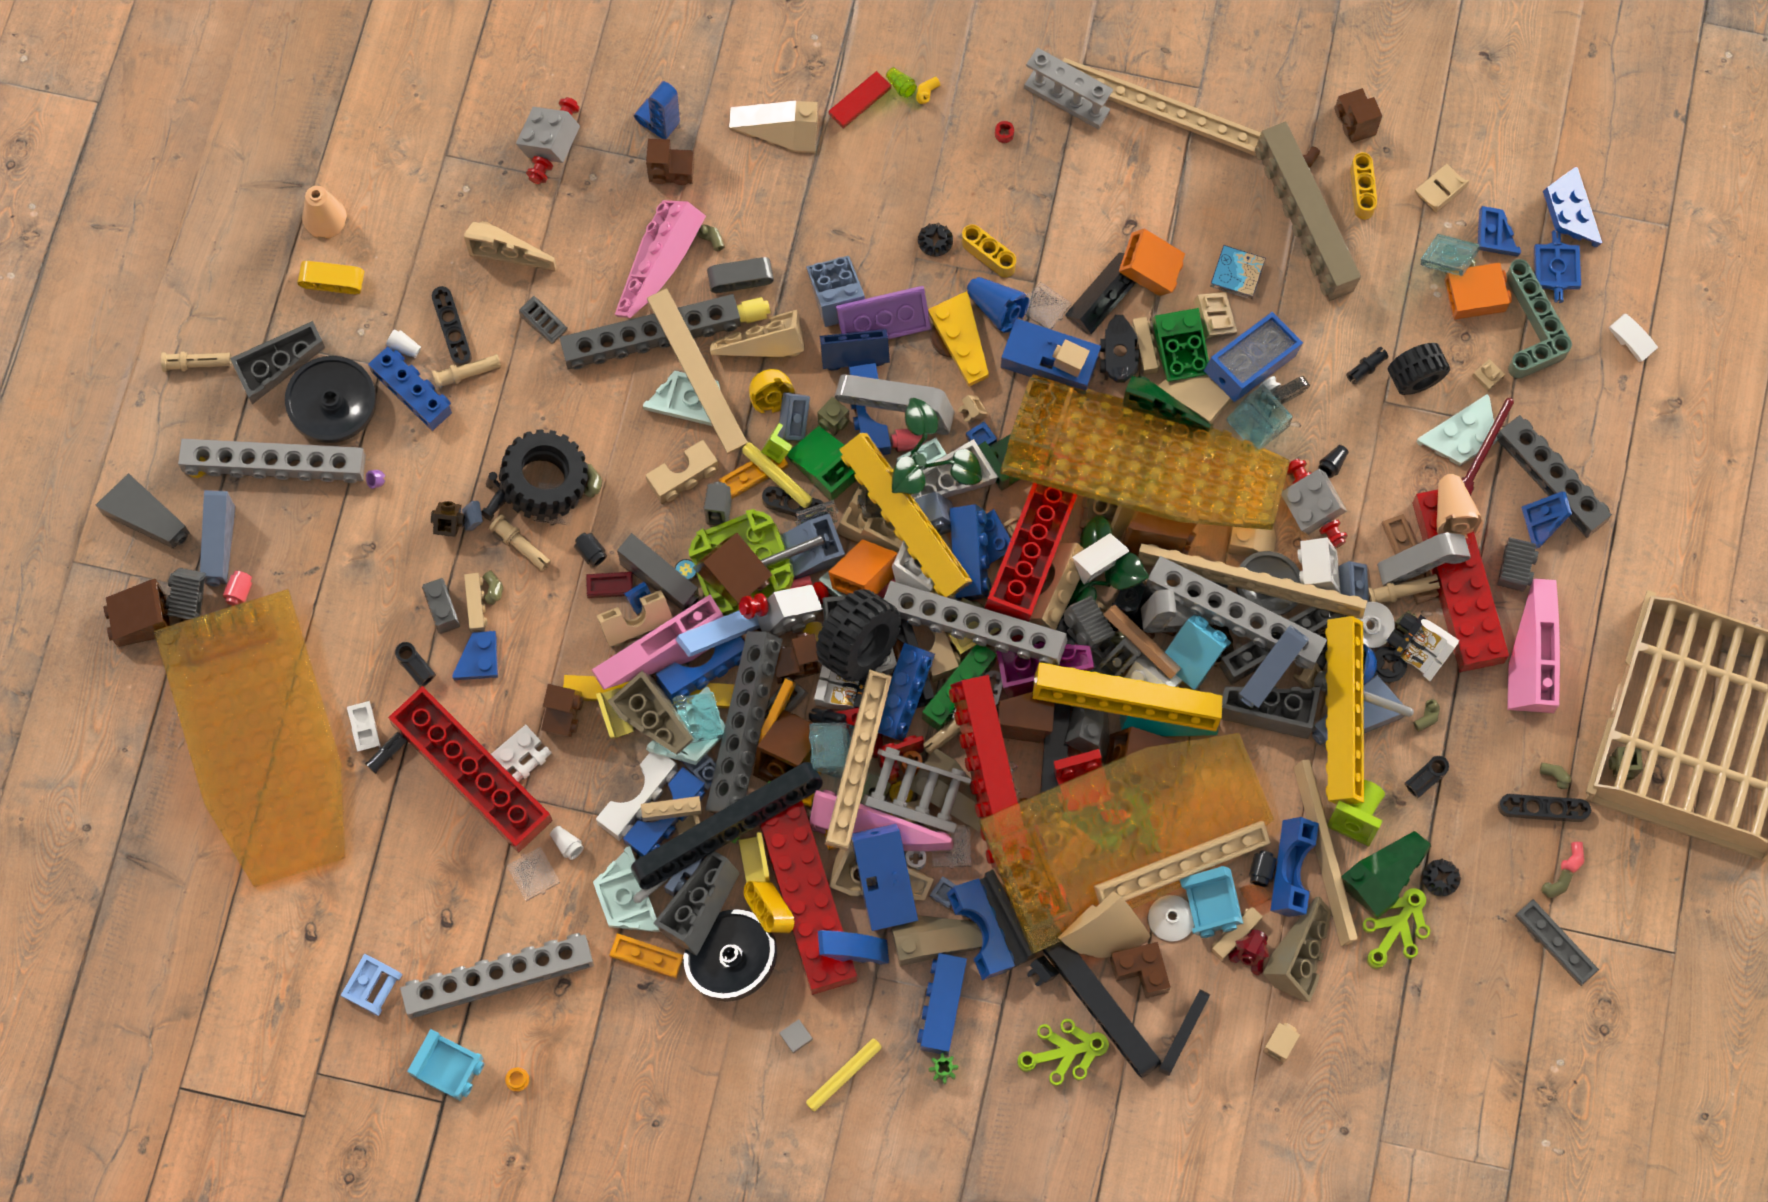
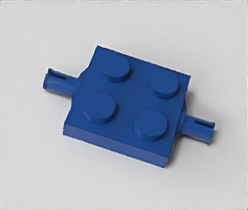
M1553 230L1551 232L1552 243L1535 244L1534 273L1542 289L1554 290V302L1558 303L1559 301V303L1564 302L1563 290H1580L1581 288L1580 245L1561 243V233L1558 231L1556 233Z

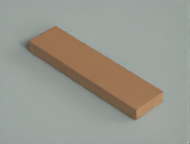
M1404 514L1382 521L1383 529L1395 555L1417 545ZM1426 571L1414 578L1407 580V582L1429 577L1431 575L1429 571ZM1437 589L1413 594L1417 605L1439 596Z
M1115 604L1104 613V616L1169 679H1172L1182 669Z

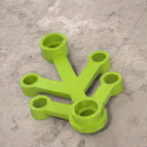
M1416 888L1409 889L1402 898L1397 900L1390 909L1404 907L1399 915L1376 920L1369 917L1364 920L1362 928L1367 933H1373L1376 929L1391 927L1378 949L1371 950L1367 956V963L1371 968L1380 969L1387 962L1386 953L1399 932L1404 946V957L1413 959L1418 954V948L1413 944L1407 920L1412 913L1417 927L1415 935L1418 939L1424 940L1430 935V928L1425 925L1422 909L1426 904V896L1421 890ZM1416 896L1419 902L1413 903L1410 898ZM1366 922H1372L1374 924V928L1368 929L1366 927ZM1420 928L1426 930L1427 934L1425 936L1419 934ZM1409 947L1414 949V955H1409L1406 949ZM1374 955H1381L1382 960L1376 961Z
M1064 1019L1060 1025L1061 1031L1064 1034H1072L1083 1042L1074 1045L1052 1032L1049 1025L1042 1024L1037 1030L1038 1037L1042 1040H1048L1060 1048L1037 1054L1029 1051L1022 1052L1018 1057L1017 1065L1020 1070L1030 1072L1035 1068L1036 1064L1063 1058L1056 1071H1053L1049 1076V1082L1053 1086H1059L1063 1083L1064 1074L1076 1054L1086 1052L1080 1065L1075 1066L1072 1071L1074 1079L1081 1081L1085 1079L1087 1069L1094 1057L1102 1056L1108 1050L1109 1042L1106 1036L1099 1032L1088 1034L1076 1027L1073 1020ZM1070 1023L1072 1029L1065 1030L1063 1024ZM1042 1028H1046L1049 1031L1047 1036L1040 1034ZM1094 1040H1099L1101 1042V1047L1095 1048L1092 1045V1042ZM1030 1057L1032 1060L1031 1064H1024L1023 1058ZM1077 1069H1082L1084 1071V1075L1082 1077H1078L1075 1074V1071ZM1055 1074L1059 1075L1061 1081L1054 1082L1052 1076Z

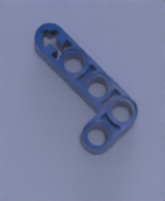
M665 81L659 84L634 114V118L639 124L662 139H667L680 123L678 93L671 84Z

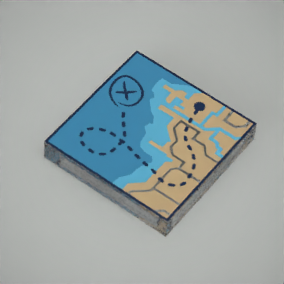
M1223 245L1210 287L1253 299L1266 258Z

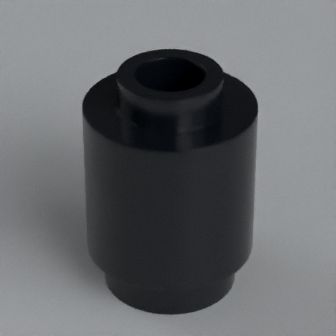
M582 533L575 539L576 544L574 548L585 562L591 564L592 567L598 566L607 558L604 547L592 533Z
M1261 850L1259 853L1254 854L1249 873L1251 884L1268 887L1269 882H1272L1277 859L1273 857V853Z

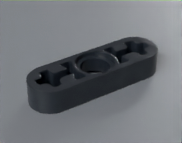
M770 486L762 493V501L765 507L795 517L811 520L822 516L826 512L824 502L816 498H812V503L805 508V512H802L804 508L801 505L797 509L788 507V502L793 498L782 488ZM772 493L776 494L777 499L769 502V497L767 496H771ZM783 496H786L784 498V506H781V500H783ZM815 506H818L819 511L821 512H817L816 515H813L811 509H814Z

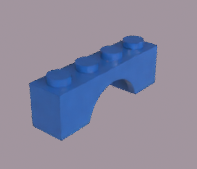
M876 363L849 367V375L879 379ZM850 404L851 410L855 409L857 416L853 417L854 429L859 430V433H867L882 455L891 454L887 425L875 422L868 415L866 406Z
M739 636L715 646L712 658L699 667H685L674 662L656 673V681L672 704L677 701H684L693 691L705 688L711 680L716 677L720 678L732 667L739 666L745 642Z
M684 767L680 769L668 784L673 800L699 796L701 801L706 794L704 792L706 790L705 783ZM688 816L661 819L656 822L637 821L623 838L624 843L642 857L658 848L665 838L667 840L670 839L676 831L675 826L679 820L683 822Z
M1302 817L1283 820L1270 911L1287 917L1307 914L1310 891L1303 887L1300 873L1304 858L1316 846L1319 823Z
M979 878L954 886L947 892V896L955 915L970 918L978 925L982 933L983 943L981 950L973 958L982 981L1008 972L1015 966L1014 956L1008 950L1005 943V934L998 926L996 913L989 904L985 886L981 884Z

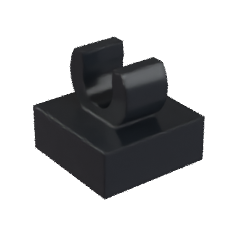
M1042 956L1030 964L1032 969L1027 973V976L1031 977L1037 973L1040 979L1035 985L1040 986L1053 980L1059 972L1045 956Z

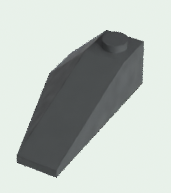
M1073 706L1064 744L1083 753L1099 749L1102 762L1105 761L1110 741L1108 712Z

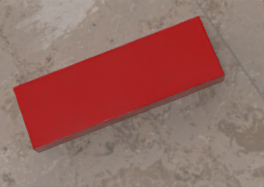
M876 71L832 107L828 113L844 129L891 89V84Z

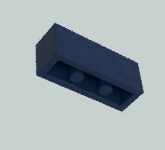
M886 329L819 336L823 369L834 371L841 367H854L876 363V366H882L885 363H890Z

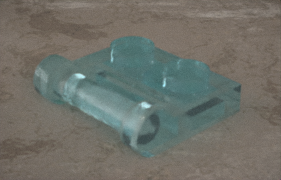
M713 692L690 696L679 695L672 699L679 716L694 738L691 743L723 737ZM686 706L692 707L697 732L691 731Z

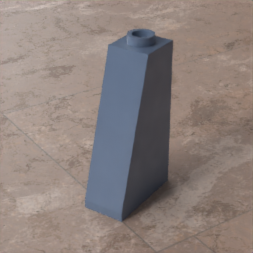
M204 490L200 572L206 573L205 583L212 587L227 584L236 506L227 491Z
M1290 625L1239 693L1243 696L1241 700L1251 708L1254 705L1259 708L1309 641V638Z
M1378 675L1363 686V691L1403 705ZM1364 701V734L1400 720L1405 715ZM1328 714L1318 721L1311 731L1314 740L1319 745L1323 744L1325 748L1326 741L1328 740V729L1326 728Z

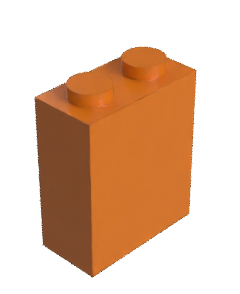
M1144 228L1131 234L1119 272L1158 296L1169 294L1176 288V280L1183 267L1185 253Z
M1500 263L1447 271L1444 281L1454 320L1506 312L1509 304L1512 302L1511 292L1506 289L1505 285L1507 282L1506 272L1502 270Z
M862 539L828 571L832 589L847 595L856 590L863 589L878 594L894 578L892 565L898 553Z

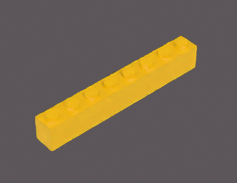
M860 433L839 450L843 454L841 456L843 462L848 467L851 466L856 473L854 475L856 480L862 486L865 485L869 491L867 494L871 501L878 504L882 509L881 515L887 522H891L895 527V535L901 541H905L909 547L907 551L910 556L920 562L922 565L920 567L921 571L927 578L932 579L935 584L934 589L938 595L951 598L970 584L972 579L912 495L892 493V475L894 470L867 433Z
M1354 616L1328 619L1325 631L1327 638L1325 654L1327 660V673L1325 677L1327 683L1326 705L1328 707V717L1326 718V728L1328 729V740L1326 741L1328 785L1326 786V796L1328 801L1336 805L1339 800L1346 804L1364 803L1363 621Z
M1039 663L1034 677L1033 699L1215 732L1222 718L1223 696L1209 692L1205 693L1187 688L1172 687L1165 684H1155L1143 680H1133L1045 663Z

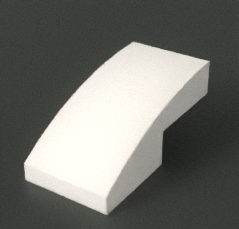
M1623 314L1608 327L1621 345L1626 344L1638 362L1646 359L1658 348L1651 337L1627 314Z
M370 701L348 706L347 710L357 752L381 746Z

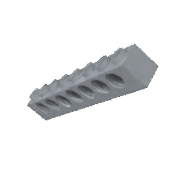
M181 439L178 465L182 472L188 475H198V471H203L210 476L230 474V476L237 478L250 475L258 479L270 476L280 480H287L290 477L298 478L302 481L320 479L324 482L343 480L346 483H356L364 479L366 455L363 448ZM209 456V459L205 462H200L199 460L200 457ZM232 457L228 463H222L224 458ZM248 458H255L251 464H245ZM271 459H277L274 465H267ZM292 461H300L297 466H290ZM317 461L323 462L320 467H312ZM338 463H345L344 467L340 469L335 468Z
M1162 556L1156 562L1146 583V586L1152 593L1165 589L1173 590L1176 605H1184L1190 608V611L1195 615H1204L1210 618L1215 625L1220 627L1226 626L1232 629L1235 635L1239 637L1246 636L1252 639L1254 644L1262 648L1268 647L1272 649L1278 642V639H1274L1271 636L1272 632H1279L1283 635L1290 625L1309 638V641L1294 659L1295 664L1303 669H1313L1327 639ZM1175 580L1178 586L1171 587L1167 584V581ZM1195 590L1199 596L1191 597L1188 591ZM1212 600L1217 601L1220 607L1213 608L1208 602ZM1237 611L1241 617L1233 618L1229 612ZM1250 622H1259L1261 624V628H1253L1250 625Z
M890 581L884 600L897 608L900 618L907 620L911 625L920 626L922 624L937 633L945 631L951 633V636L963 640L964 637L972 639L977 645L986 646L988 644L995 646L996 650L1003 653H1008V651L1015 652L1017 656L1023 659H1030L1031 657L1038 659L1040 663L1059 666L1068 641L1064 632ZM906 602L914 603L910 609L902 608ZM933 608L936 610L931 616L924 614L927 609ZM950 615L957 616V619L954 622L946 621L947 617ZM976 621L979 623V626L975 629L968 628L971 622ZM994 628L1001 629L1000 634L996 636L989 633ZM1015 635L1023 636V639L1020 642L1012 641V638ZM1038 641L1046 643L1041 649L1033 647Z
M576 933L567 936V940L560 942L551 940L545 942L543 947L536 949L534 946L526 947L521 950V953L515 955L511 953L502 954L494 961L481 960L470 968H465V966L452 969V973L432 974L428 977V980L421 982L419 980H411L406 982L405 986L400 987L407 1016L413 1019L594 966L586 935ZM571 950L573 953L569 959L563 960L560 958L562 951ZM542 956L549 958V963L545 966L537 965L538 959ZM518 963L526 964V969L522 973L514 971V967ZM494 970H502L503 975L500 979L494 980L491 978ZM471 977H480V982L476 986L468 985V980ZM456 983L457 988L454 992H445L447 984ZM425 990H433L434 993L430 999H422V993Z

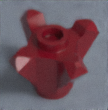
M1251 930L1247 936L1235 941L1236 948L1228 954L1229 961L1232 963L1241 961L1243 964L1251 966V972L1255 975L1263 973L1264 958L1269 957L1267 935L1260 930Z

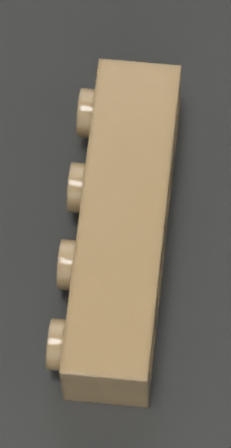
M1147 317L1135 318L1132 321V327L1138 335L1137 349H1139V359L1143 375L1157 373L1160 364L1155 356L1157 355L1156 347H1153L1152 343L1154 342L1153 334H1150V321H1147Z
M479 573L464 574L469 629L471 633L485 631V626H488L487 618H484L486 606L482 599H485L484 591H481L483 577H480Z
M699 796L641 804L643 822L702 814Z
M1253 907L1247 908L1241 914L1244 924L1237 925L1236 930L1224 932L1221 935L1223 938L1220 941L1217 939L1212 944L1211 952L1221 961L1236 947L1235 941L1247 936L1262 920L1263 916Z

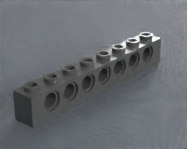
M734 294L678 307L693 339L701 336L711 337L717 332H731L736 330L737 327H741ZM655 314L559 337L567 369L573 370L581 369L585 365L592 363L602 364L612 358L622 359L636 352L646 353L656 347L666 348L671 346ZM714 315L721 316L719 320L711 319V317ZM693 320L700 322L695 326L689 324ZM649 331L656 332V334L651 337L646 335V333ZM629 336L635 338L631 342L624 341V339ZM605 342L613 343L610 347L602 346ZM584 347L591 348L587 353L581 352V349Z
M747 631L705 810L713 814L737 802L747 794L782 643V638L769 632Z

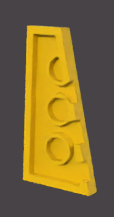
M968 292L961 293L929 308V317L968 387L988 378L989 373Z

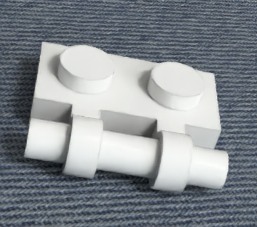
M524 725L491 755L508 772L514 768L516 772L512 776L519 782L522 778L526 779L530 775L529 772L537 765L541 766L545 763V759L551 754V751L545 746L538 752L536 748L542 744L541 740L527 725ZM529 754L533 757L526 764H520Z

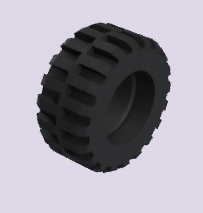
M543 429L536 430L535 434H532L531 431L523 434V439L517 437L513 440L512 445L507 447L502 458L499 472L501 493H505V501L508 504L513 503V509L517 513L521 510L527 518H531L532 515L537 516V520L544 521V517H549L550 520L557 519L558 514L565 516L569 513L570 508L574 509L578 505L579 499L583 496L588 478V464L584 462L585 455L583 451L578 452L579 445L575 441L570 443L568 436L564 434L562 436L556 435L557 431L550 430L549 433H544ZM534 461H547L556 465L562 471L565 480L556 488L540 489L531 485L524 478L522 469Z
M867 589L856 590L846 595L845 599L840 600L837 606L830 611L829 617L822 624V630L819 631V640L816 642V654L820 663L846 681L857 682L866 679L869 670L876 671L884 663L885 658L890 655L892 647L896 644V637L900 632L899 625H901L897 608Z

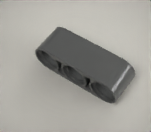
M766 257L717 264L707 269L710 291L713 293L769 285L774 281L771 261Z

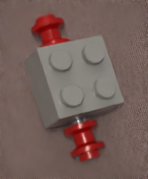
M572 98L560 99L558 103L561 107L560 110L532 107L517 139L516 145L528 158H533L532 163L534 167L529 168L526 174L529 177L528 179L535 184L546 183L548 177L545 173L553 168V164L550 161L564 162L580 128V125L572 117L573 113L579 112L580 107L577 105V101Z
M1298 458L1288 463V468L1285 472L1287 475H1293L1295 480L1292 483L1293 485L1280 493L1302 532L1308 535L1319 529L1320 534H1326L1335 548L1342 546L1346 543L1345 539L1348 535L1346 532H1340L1338 527L1341 523L1339 520L1334 519L1347 512L1327 474L1320 469L1313 473H1307L1305 470L1307 462L1305 460L1300 461Z
M815 582L813 585L804 584L801 587L774 592L768 599L762 593L755 594L753 599L750 596H744L739 603V611L746 619H752L756 615L762 632H769L778 637L789 631L798 633L803 631L809 622L816 619L815 616L822 610L823 598L829 596V591L822 582Z

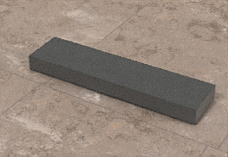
M1534 899L1515 915L1580 986L1599 970Z

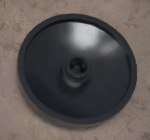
M323 356L307 362L291 377L285 392V407L293 426L305 437L322 443H336L354 437L368 425L376 408V390L370 375L357 362L342 356Z
M737 909L722 911L718 914L698 955L696 956L685 949V972L689 981L702 995L712 1000L723 1002L740 1000L756 992L769 979L777 960V943L774 934L763 929L754 913Z

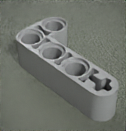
M1442 533L1379 562L1377 566L1384 587L1387 583L1401 584L1444 563L1457 564L1465 562L1471 556L1464 535Z

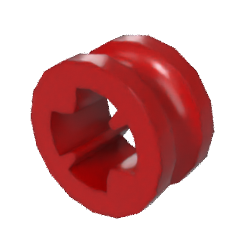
M1001 121L995 127V138L1001 143L1010 142L1014 137V126L1008 121ZM1001 129H1004V131L1008 129V135H1005V133L1001 135Z

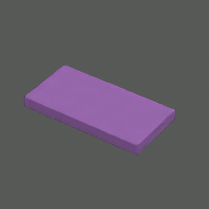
M923 286L836 306L841 334L886 329L888 339L931 330Z

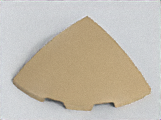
M1208 375L1169 382L1165 379L1158 385L1210 424L1233 401Z
M859 483L836 528L837 534L858 543L863 539L889 550L899 552L903 541L895 535V527L891 522H887L883 518L880 506L871 501L867 494L869 491L865 485L862 486Z
M1113 891L1097 907L1091 905L1058 938L1065 945L1080 954L1096 958L1111 957L1112 953L1138 947L1151 936L1126 901Z

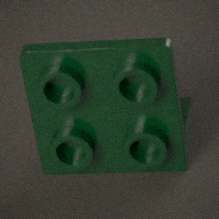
M1016 432L1011 433L991 446L986 441L978 445L998 478L995 483L1001 491L1039 469V465Z

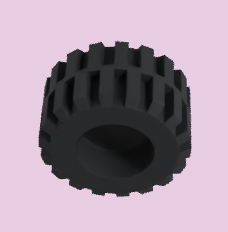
M1426 343L1413 347L1396 357L1387 368L1401 395H1411L1424 391L1439 383L1451 370L1438 343Z

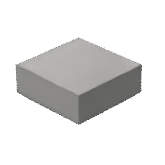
M799 1019L779 1033L792 1053H795L813 1040Z

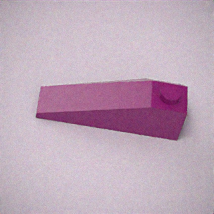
M1039 642V644H1034L1033 647L1041 649L1046 643ZM1066 644L1059 666L1084 671L1095 669L1090 646ZM996 650L1003 689L1008 698L1033 692L1034 677L1040 663L1039 660L1031 657L1030 659H1023L1017 656L1015 652L1008 651V653H1003Z

